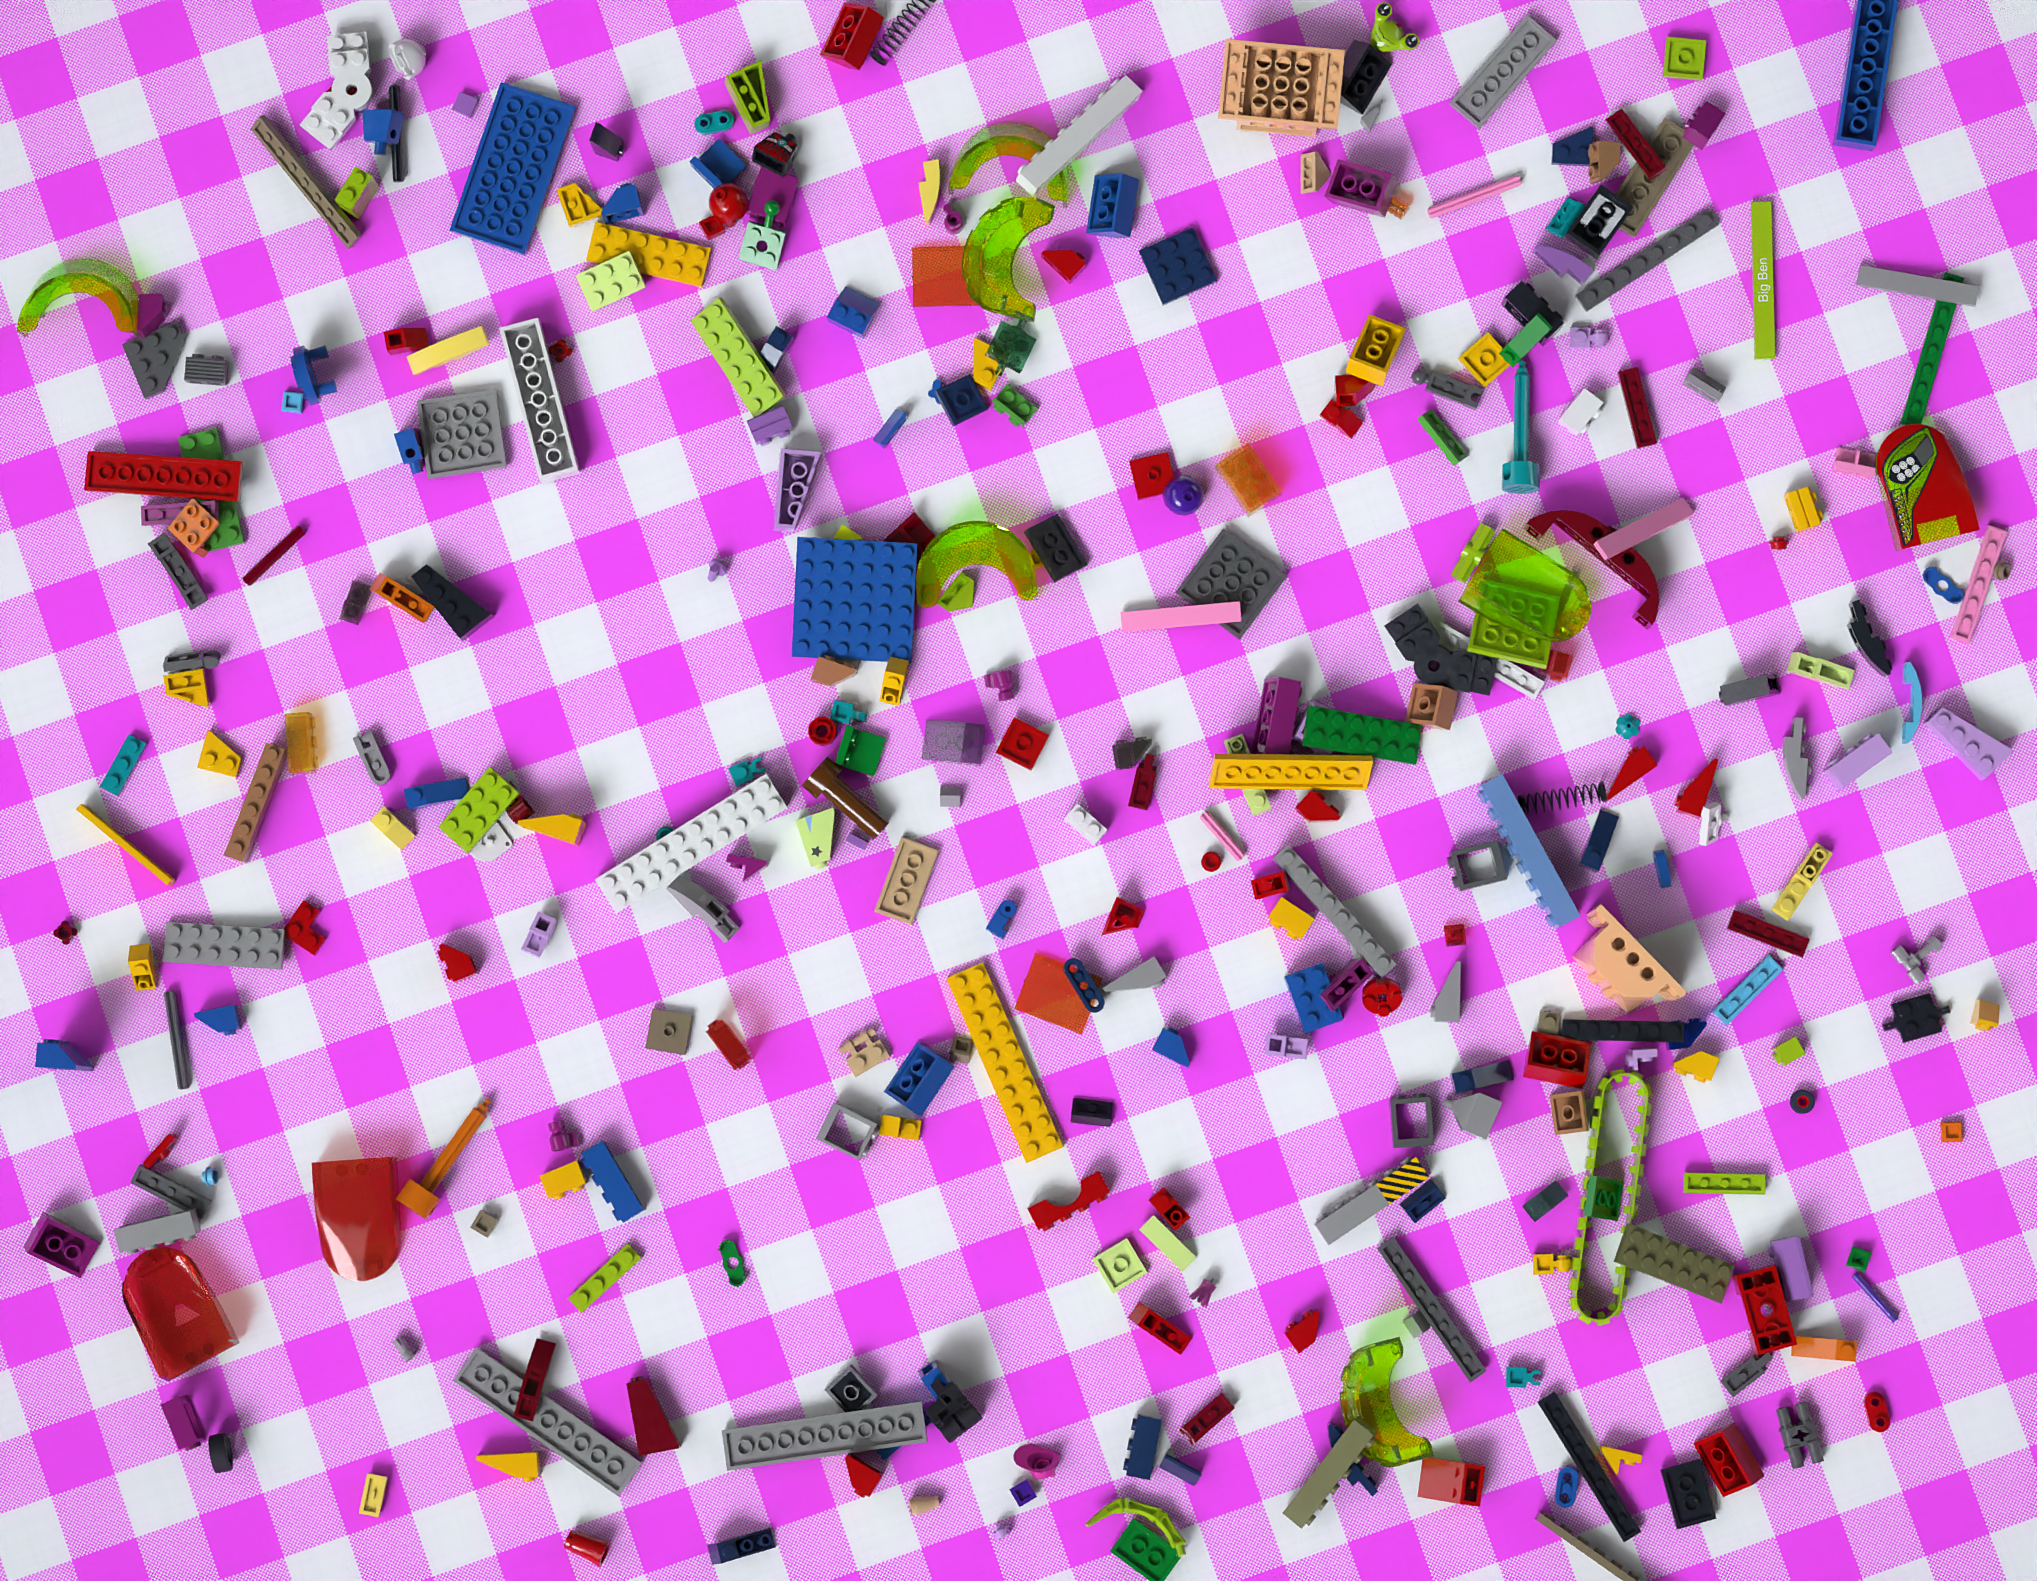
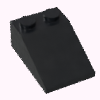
M1601 184L1569 228L1565 238L1595 259H1598L1633 209V206Z

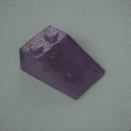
M926 720L922 760L981 767L986 725Z

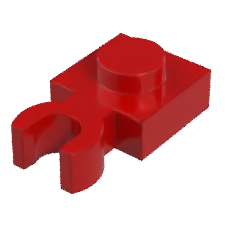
M712 215L699 221V227L709 241L726 233L725 227H734L736 220L732 221L733 223L725 224L718 221Z

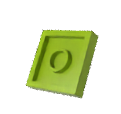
M1666 37L1662 77L1702 81L1706 40Z

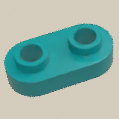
M722 110L699 115L695 119L694 125L699 134L710 135L729 131L734 125V118L730 112ZM726 117L727 122L721 123L720 119ZM707 121L708 124L707 126L703 127L701 126V122Z

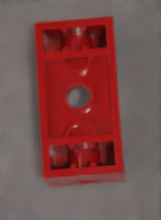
M1768 1265L1731 1275L1736 1294L1741 1296L1751 1334H1748L1753 1354L1761 1355L1798 1345L1776 1266ZM1764 1304L1770 1305L1772 1309L1771 1314L1768 1316H1764L1761 1313V1307Z

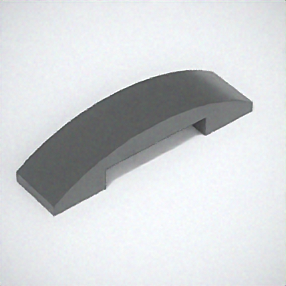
M165 533L147 543L191 610L209 600L188 565Z

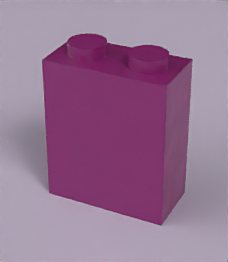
M761 166L749 200L747 215H750L749 218L758 222L761 219L765 220L767 214L764 206L767 201L775 200L780 205V211L774 216L772 226L779 228L781 225L785 227L800 184L799 178L787 174L783 178Z

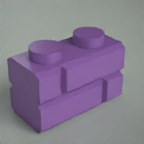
M784 406L747 420L756 445H768L772 442L773 438L777 436L779 438L787 437L791 434L790 431L793 430Z

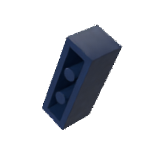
M1138 1414L1137 1419L1133 1418L1131 1430H1134L1133 1439L1129 1438L1127 1450H1130L1129 1459L1125 1458L1123 1465L1126 1476L1150 1480L1162 1419Z

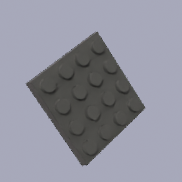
M1222 529L1175 593L1191 605L1240 601L1242 621L1218 623V625L1240 640L1287 578V575L1228 531Z

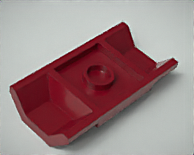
M915 512L883 540L888 542L918 543L917 563L941 542Z

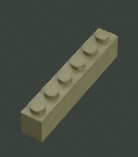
M1359 1416L1355 1418L1283 1511V1514L1301 1529L1306 1524L1310 1526L1316 1518L1314 1513L1317 1509L1321 1511L1328 1503V1500H1326L1327 1496L1330 1493L1334 1495L1339 1489L1340 1485L1338 1482L1341 1478L1346 1479L1352 1472L1351 1465L1354 1462L1358 1464L1365 1454L1362 1451L1365 1447L1370 1448L1376 1441L1374 1436L1378 1431Z

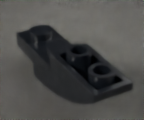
M1860 600L1853 601L1849 604V608L1854 622L1847 625L1850 636L1867 663L1883 677L1889 676L1892 664L1890 659H1886L1884 652L1886 651L1885 642L1883 639L1880 640V636L1871 638L1873 631L1870 623H1867L1865 615H1867L1865 605L1861 604Z

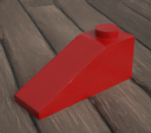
M1636 746L1628 752L1629 757L1624 760L1606 794L1607 801L1658 766L1644 746L1640 749Z
M1713 759L1681 792V795L1677 794L1674 806L1677 807L1676 812L1698 819L1701 818V812L1708 797L1718 759Z
M1140 1301L1128 1317L1136 1325L1180 1355L1192 1340L1190 1336Z

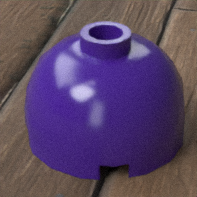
M1182 475L1174 477L1164 488V504L1177 515L1186 516L1193 514L1203 503V489L1198 481L1192 477Z

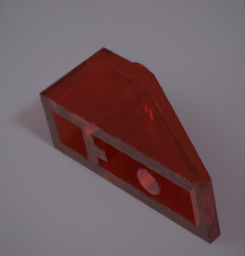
M1550 649L1546 669L1536 668L1544 675L1549 676V680L1561 683L1562 680L1565 681L1568 677L1573 655Z

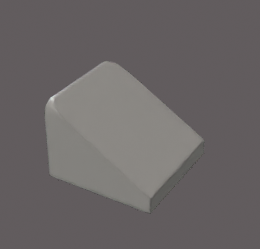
M1375 107L1361 117L1360 123L1368 134L1378 115V107Z

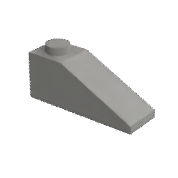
M1152 957L1103 987L1104 992L1147 989L1152 986L1156 989L1165 984L1164 979L1167 976L1156 958Z
M1461 961L1454 963L1434 1001V1006L1431 1005L1430 1017L1434 1018V1022H1460Z

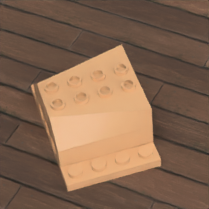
M1225 39L1218 119L1237 121L1236 130L1315 137L1317 128L1337 130L1345 50Z
M1602 904L1594 907L1586 914L1589 917L1587 919L1594 928L1599 927L1600 930L1572 958L1589 974L1587 978L1594 985L1598 984L1602 988L1601 993L1607 999H1613L1629 1014L1643 1001L1652 998L1657 992L1665 1001L1680 999L1687 993Z

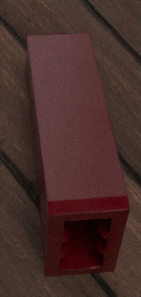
M643 1376L631 1378V1382L626 1383L639 1456L680 1448V1442L649 1380H643Z

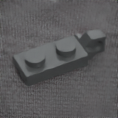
M1769 1352L1762 1354L1760 1357L1753 1355L1722 1378L1720 1382L1729 1394L1734 1397L1765 1373L1764 1371L1768 1369L1765 1364L1771 1361L1773 1357Z

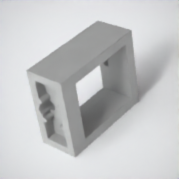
M833 1103L816 1139L857 1160H861L862 1157L866 1158L870 1147H868L870 1139L875 1140L879 1129L876 1128L878 1124ZM840 1111L871 1126L858 1153L827 1139Z

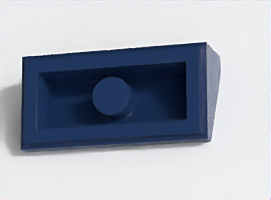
M1430 1179L1403 1200L1400 1206L1411 1220L1416 1223L1446 1199V1197Z
M1165 1454L1159 1465L1161 1469L1192 1486L1196 1485L1202 1475L1200 1471L1169 1454Z

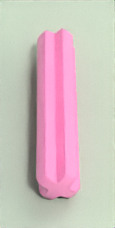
M1208 811L1200 816L1202 822L1237 861H1240L1245 856V853Z

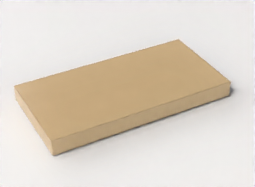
M901 836L874 912L912 925L939 850Z

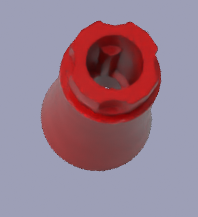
M570 1530L564 1543V1549L570 1550L571 1553L601 1567L608 1554L611 1541L596 1538L580 1531Z

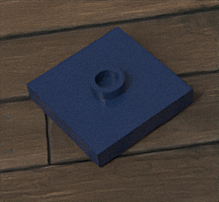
M970 374L935 391L953 427L988 410Z

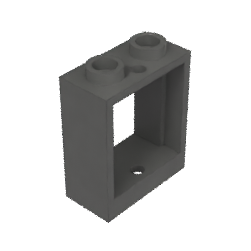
M1498 840L1451 851L1449 853L1450 856L1447 857L1448 866L1450 869L1453 868L1455 875L1452 876L1453 886L1458 888L1459 892L1507 880ZM1489 848L1496 877L1464 884L1457 856Z
M1425 1093L1413 1094L1414 1098H1405V1095H1393V1099L1389 1100L1392 1148L1434 1145L1431 1097H1426ZM1425 1102L1428 1138L1398 1140L1396 1104Z

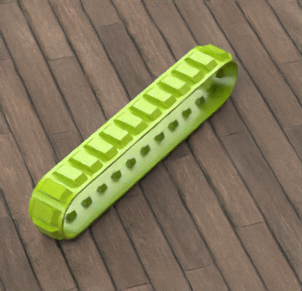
M1623 1068L1610 1071V1077L1608 1078L1602 1077L1596 1087L1599 1090L1598 1096L1593 1097L1592 1109H1596V1114L1591 1116L1589 1129H1593V1136L1588 1137L1587 1149H1591L1590 1157H1585L1584 1169H1588L1587 1177H1583L1581 1189H1585V1196L1580 1197L1579 1209H1583L1582 1217H1577L1576 1229H1579L1580 1233L1579 1237L1574 1239L1573 1249L1577 1250L1576 1258L1572 1257L1570 1269L1574 1270V1277H1569L1568 1290H1572L1571 1297L1567 1298L1570 1310H1575L1578 1313L1577 1319L1588 1325L1591 1321H1595L1596 1326L1609 1324L1610 1318L1620 1315L1624 1308L1621 1305L1622 1298H1626L1628 1286L1624 1285L1625 1277L1629 1278L1630 1268L1620 1264V1267H1616L1615 1273L1619 1274L1618 1285L1613 1287L1612 1293L1616 1294V1300L1614 1304H1609L1608 1309L1610 1312L1607 1315L1602 1311L1597 1313V1318H1590L1591 1311L1586 1309L1582 1312L1579 1306L1583 1305L1581 1298L1577 1299V1291L1583 1287V1282L1579 1281L1580 1269L1585 1268L1586 1262L1582 1261L1583 1248H1588V1242L1584 1241L1586 1228L1591 1227V1222L1587 1221L1588 1216H1584V1202L1587 1199L1588 1191L1586 1185L1590 1175L1593 1176L1594 1168L1599 1167V1161L1595 1160L1597 1147L1602 1145V1141L1598 1140L1599 1128L1604 1127L1605 1121L1601 1120L1602 1107H1607V1101L1603 1100L1605 1090L1610 1091L1612 1088L1609 1082L1613 1078L1618 1083L1623 1081L1622 1076L1629 1077L1628 1083L1632 1085L1638 1083L1640 1089H1637L1638 1096L1642 1095V1105L1637 1106V1112L1640 1113L1639 1126L1634 1127V1132L1638 1133L1637 1143L1631 1149V1152L1635 1153L1634 1166H1629L1628 1171L1632 1173L1631 1186H1626V1192L1630 1193L1629 1203L1623 1209V1212L1627 1213L1626 1224H1632L1633 1217H1637L1639 1205H1635V1197H1640L1641 1185L1637 1184L1638 1177L1643 1176L1644 1165L1640 1164L1641 1157H1645L1647 1144H1643V1137H1647L1649 1131V1124H1645L1646 1116H1651L1652 1104H1648V1096H1652L1650 1085L1642 1081L1643 1075L1634 1070L1625 1073ZM1626 1225L1621 1226V1233H1624Z

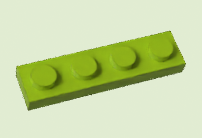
M1683 1173V1193L1765 1195V1174Z
M629 1243L626 1244L568 1299L583 1313L642 1258Z

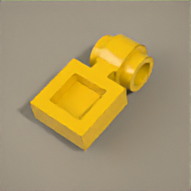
M1553 1254L1532 1255L1533 1275L1554 1274V1267L1558 1268V1272H1570L1571 1259H1569V1255L1557 1256L1555 1261H1553Z

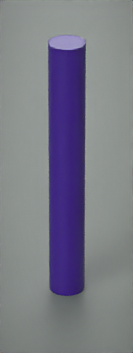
M1856 1272L1852 1276L1854 1281L1892 1323L1898 1320L1899 1317L1864 1278Z

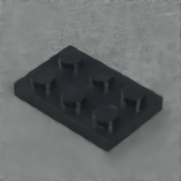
M1058 514L1024 531L1054 583L1088 565Z
M1700 1459L1660 1469L1676 1529L1717 1519Z

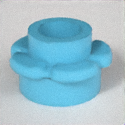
M206 1167L205 1171L202 1172V1181L208 1187L218 1183L219 1174L216 1168Z

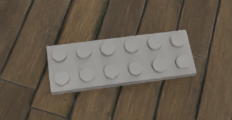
M1526 15L1450 101L1449 105L1479 130L1554 46L1557 40Z
M166 922L163 962L283 970L286 930Z

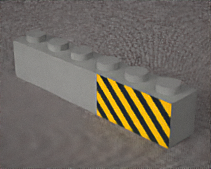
M1410 1156L1400 1162L1401 1167L1396 1170L1392 1167L1383 1173V1179L1380 1181L1374 1179L1366 1185L1368 1189L1361 1193L1358 1190L1349 1196L1351 1198L1349 1202L1344 1204L1342 1201L1333 1207L1334 1212L1327 1215V1213L1319 1216L1316 1219L1315 1227L1327 1245H1330L1428 1179L1429 1176L1416 1157L1413 1159Z

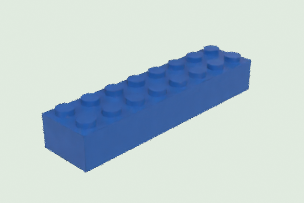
M1855 0L1833 145L1866 151H1872L1876 147L1898 0Z

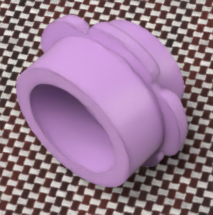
M1003 1523L993 1528L994 1533L991 1536H994L997 1541L1009 1535L1008 1527L1010 1526H1005Z

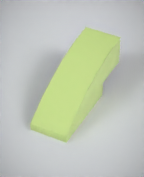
M1792 652L1786 672L1849 690L1855 670L1821 658H1814L1800 652Z
M1154 1215L1139 1229L1182 1272L1195 1260L1196 1256Z

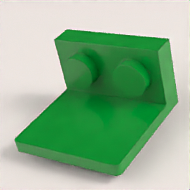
M846 725L835 764L874 776L886 739Z

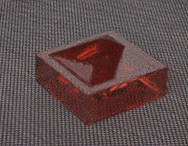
M1464 924L1444 926L1446 947L1466 945Z

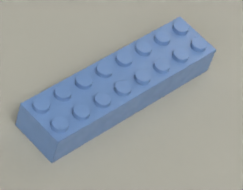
M1503 774L1482 784L1478 788V798L1482 804L1486 803L1488 807L1487 814L1491 821H1496L1498 825L1496 830L1501 839H1506L1508 843L1506 848L1511 857L1515 856L1518 863H1516L1519 872L1521 874L1524 873L1528 879L1525 881L1531 892H1535L1537 896L1535 901L1540 909L1544 908L1547 914L1545 919L1548 925L1557 929L1581 916Z

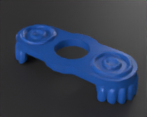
M1928 567L1923 571L1924 582L1933 589L1935 594L1942 596L1951 604H1958L1963 600V590L1954 586L1949 578L1942 576L1936 567ZM1941 580L1948 584V589L1944 592L1937 589V583Z

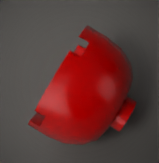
M723 183L712 190L708 204L710 211L718 221L731 224L733 223L732 221L740 220L744 217L749 207V200L747 199L746 192L736 184Z

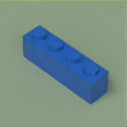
M604 1141L581 1153L583 1155L582 1163L586 1169L590 1168L594 1175L591 1177L597 1187L599 1185L604 1191L602 1196L606 1203L609 1204L611 1202L614 1208L612 1213L617 1221L621 1220L622 1223H625L645 1211Z

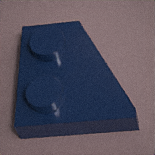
M1593 127L1553 143L1551 165L1590 167L1588 150L1590 144L1593 143Z

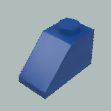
M237 1005L194 1013L195 1018L218 1033H224L225 1036L237 1034L236 1030L241 1029Z
M1169 1026L1167 1030L1163 1028L1152 1050L1188 1068L1190 1062L1182 1038L1178 1036L1179 1031Z

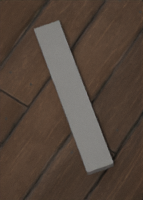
M1863 265L1859 266L1856 286L1972 307L1976 306L1979 286Z

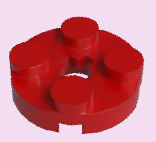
M1383 977L1384 980L1372 979L1363 987L1362 1003L1371 1013L1385 1017L1400 1006L1403 1000L1401 988L1391 978ZM1379 994H1380V995L1386 994V997H1385V998H1379L1378 995H1379Z

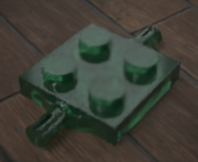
M1024 318L1019 319L1017 326L1001 321L985 353V356L999 363L995 370V374H998V376L1003 375L1005 368H1010L1020 374L1037 340L1023 330L1027 323L1026 319L1023 321Z

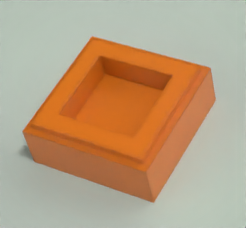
M1962 1121L1940 1122L1941 1143L1963 1142Z

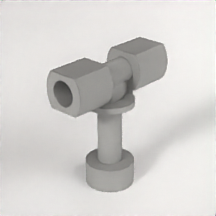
M1934 935L1926 940L1928 944L1916 954L1911 952L1908 954L1901 945L1890 952L1898 964L1902 963L1908 971L1906 974L1914 984H1918L1926 978L1919 968L1921 965L1920 960L1932 950L1938 952L1943 948L1940 941Z

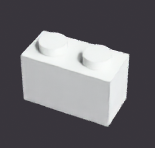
M1584 388L1558 422L1576 437L1580 432L1584 434L1590 427L1588 423L1592 417L1596 419L1603 411L1600 408L1603 402Z
M1078 803L1064 818L1065 822L1093 846L1107 833V829Z

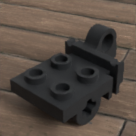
M937 1379L930 1385L939 1399L924 1411L949 1443L983 1419L976 1408L952 1381L944 1386Z

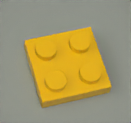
M1489 332L1458 357L1460 363L1483 388L1487 387L1511 366L1499 354L1503 348Z

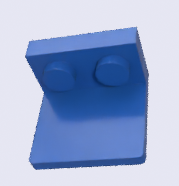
M720 139L699 158L694 156L689 161L691 167L713 189L723 183H731L746 168V164Z

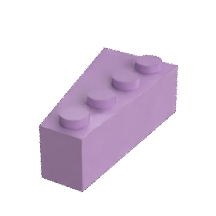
M781 448L779 452L773 531H794L821 452Z
M1943 707L1937 710L1924 723L1980 781L1986 779L2013 752L2009 747Z

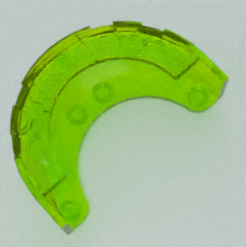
M999 123L980 130L963 145L955 159L948 186L949 194H953L954 189L966 188L978 168L993 158L1015 156L1032 162L1031 158L1034 154L1045 150L1044 146L1052 138L1041 130L1022 123ZM1068 165L1046 185L1049 197L1055 201H1063V208H1067L1070 175Z
M1013 197L1000 201L1001 204L993 209L989 208L979 218L980 222L975 230H971L963 251L962 276L966 280L968 294L981 308L995 314L1034 322L1036 306L1033 302L1022 297L1017 291L1012 276L1013 261L1022 241L1031 232L1048 225L1052 221L1055 205L1038 197Z
M94 259L69 260L54 266L38 279L22 307L17 323V332L23 337H28V332L37 328L40 318L45 316V309L54 300L67 294L84 293L92 295L106 304L114 317L116 327L120 331L134 333L137 337H140L137 331L138 293L132 282L120 270L108 263Z
M967 521L948 527V529L941 532L928 544L918 564L916 574L918 608L934 607L938 603L940 592L947 579L956 571L971 565H986L1001 571L1012 582L1020 599L1024 601L1038 600L1036 570L1030 552L1014 533L995 523Z
M1400 1337L1376 1342L1357 1349L1349 1357L1350 1361L1347 1366H1344L1340 1379L1343 1382V1392H1340V1405L1345 1425L1348 1428L1354 1419L1359 1416L1378 1431L1374 1436L1376 1441L1370 1448L1365 1447L1362 1453L1371 1461L1375 1460L1380 1463V1466L1397 1467L1434 1456L1430 1441L1425 1437L1414 1435L1408 1431L1398 1419L1392 1405L1390 1377L1395 1364L1403 1356V1345Z

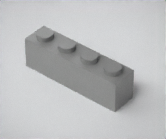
M196 1208L119 1226L114 1229L119 1253L127 1252V1255L139 1252L138 1248L145 1247L146 1250L158 1247L157 1244L163 1242L165 1245L174 1244L177 1242L176 1239L184 1238V1241L194 1239L196 1234L201 1232Z

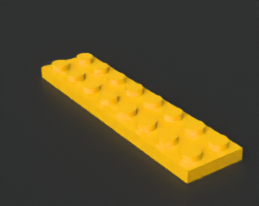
M1214 754L1208 784L1210 789L1367 790L1373 757L1362 755Z

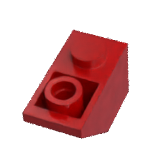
M399 328L383 331L386 349L390 355L429 347L426 328Z
M1335 375L1334 391L1336 406H1356L1374 390V383L1354 375Z
M1311 790L1294 808L1309 823L1338 822L1341 818L1338 815L1340 811L1332 804L1328 806L1324 802L1326 798L1319 791L1314 792Z
M444 944L438 945L440 950L437 952L441 962L445 961L447 969H445L449 981L453 980L454 983H458L478 974L471 955Z
M1164 1187L1149 1199V1202L1175 1231L1191 1218Z
M1312 1309L1308 1310L1302 1315L1303 1319L1300 1322L1296 1323V1321H1293L1285 1327L1287 1331L1284 1334L1298 1353H1301L1316 1341L1320 1315L1317 1309L1315 1311Z

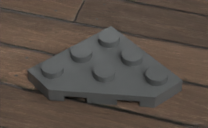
M177 321L153 331L145 339L138 337L122 344L146 400L165 391L168 379L177 363L178 355L185 344V337Z

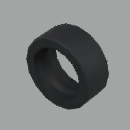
M226 1433L210 1435L208 1440L209 1455L214 1472L232 1471L233 1455L228 1435Z

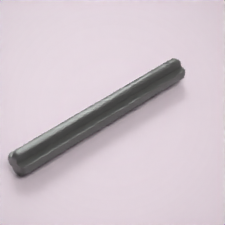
M175 991L164 992L177 1087L179 1090L189 1088L176 993Z

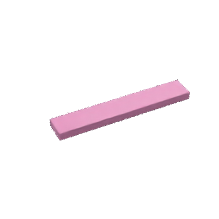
M1681 498L1597 540L1593 545L1603 559L1607 560L1692 517L1694 512L1685 499Z
M1987 525L1950 635L1951 639L1970 644L1993 576V568L1997 564L2008 531Z
M1240 601L1120 612L1122 632L1242 621Z

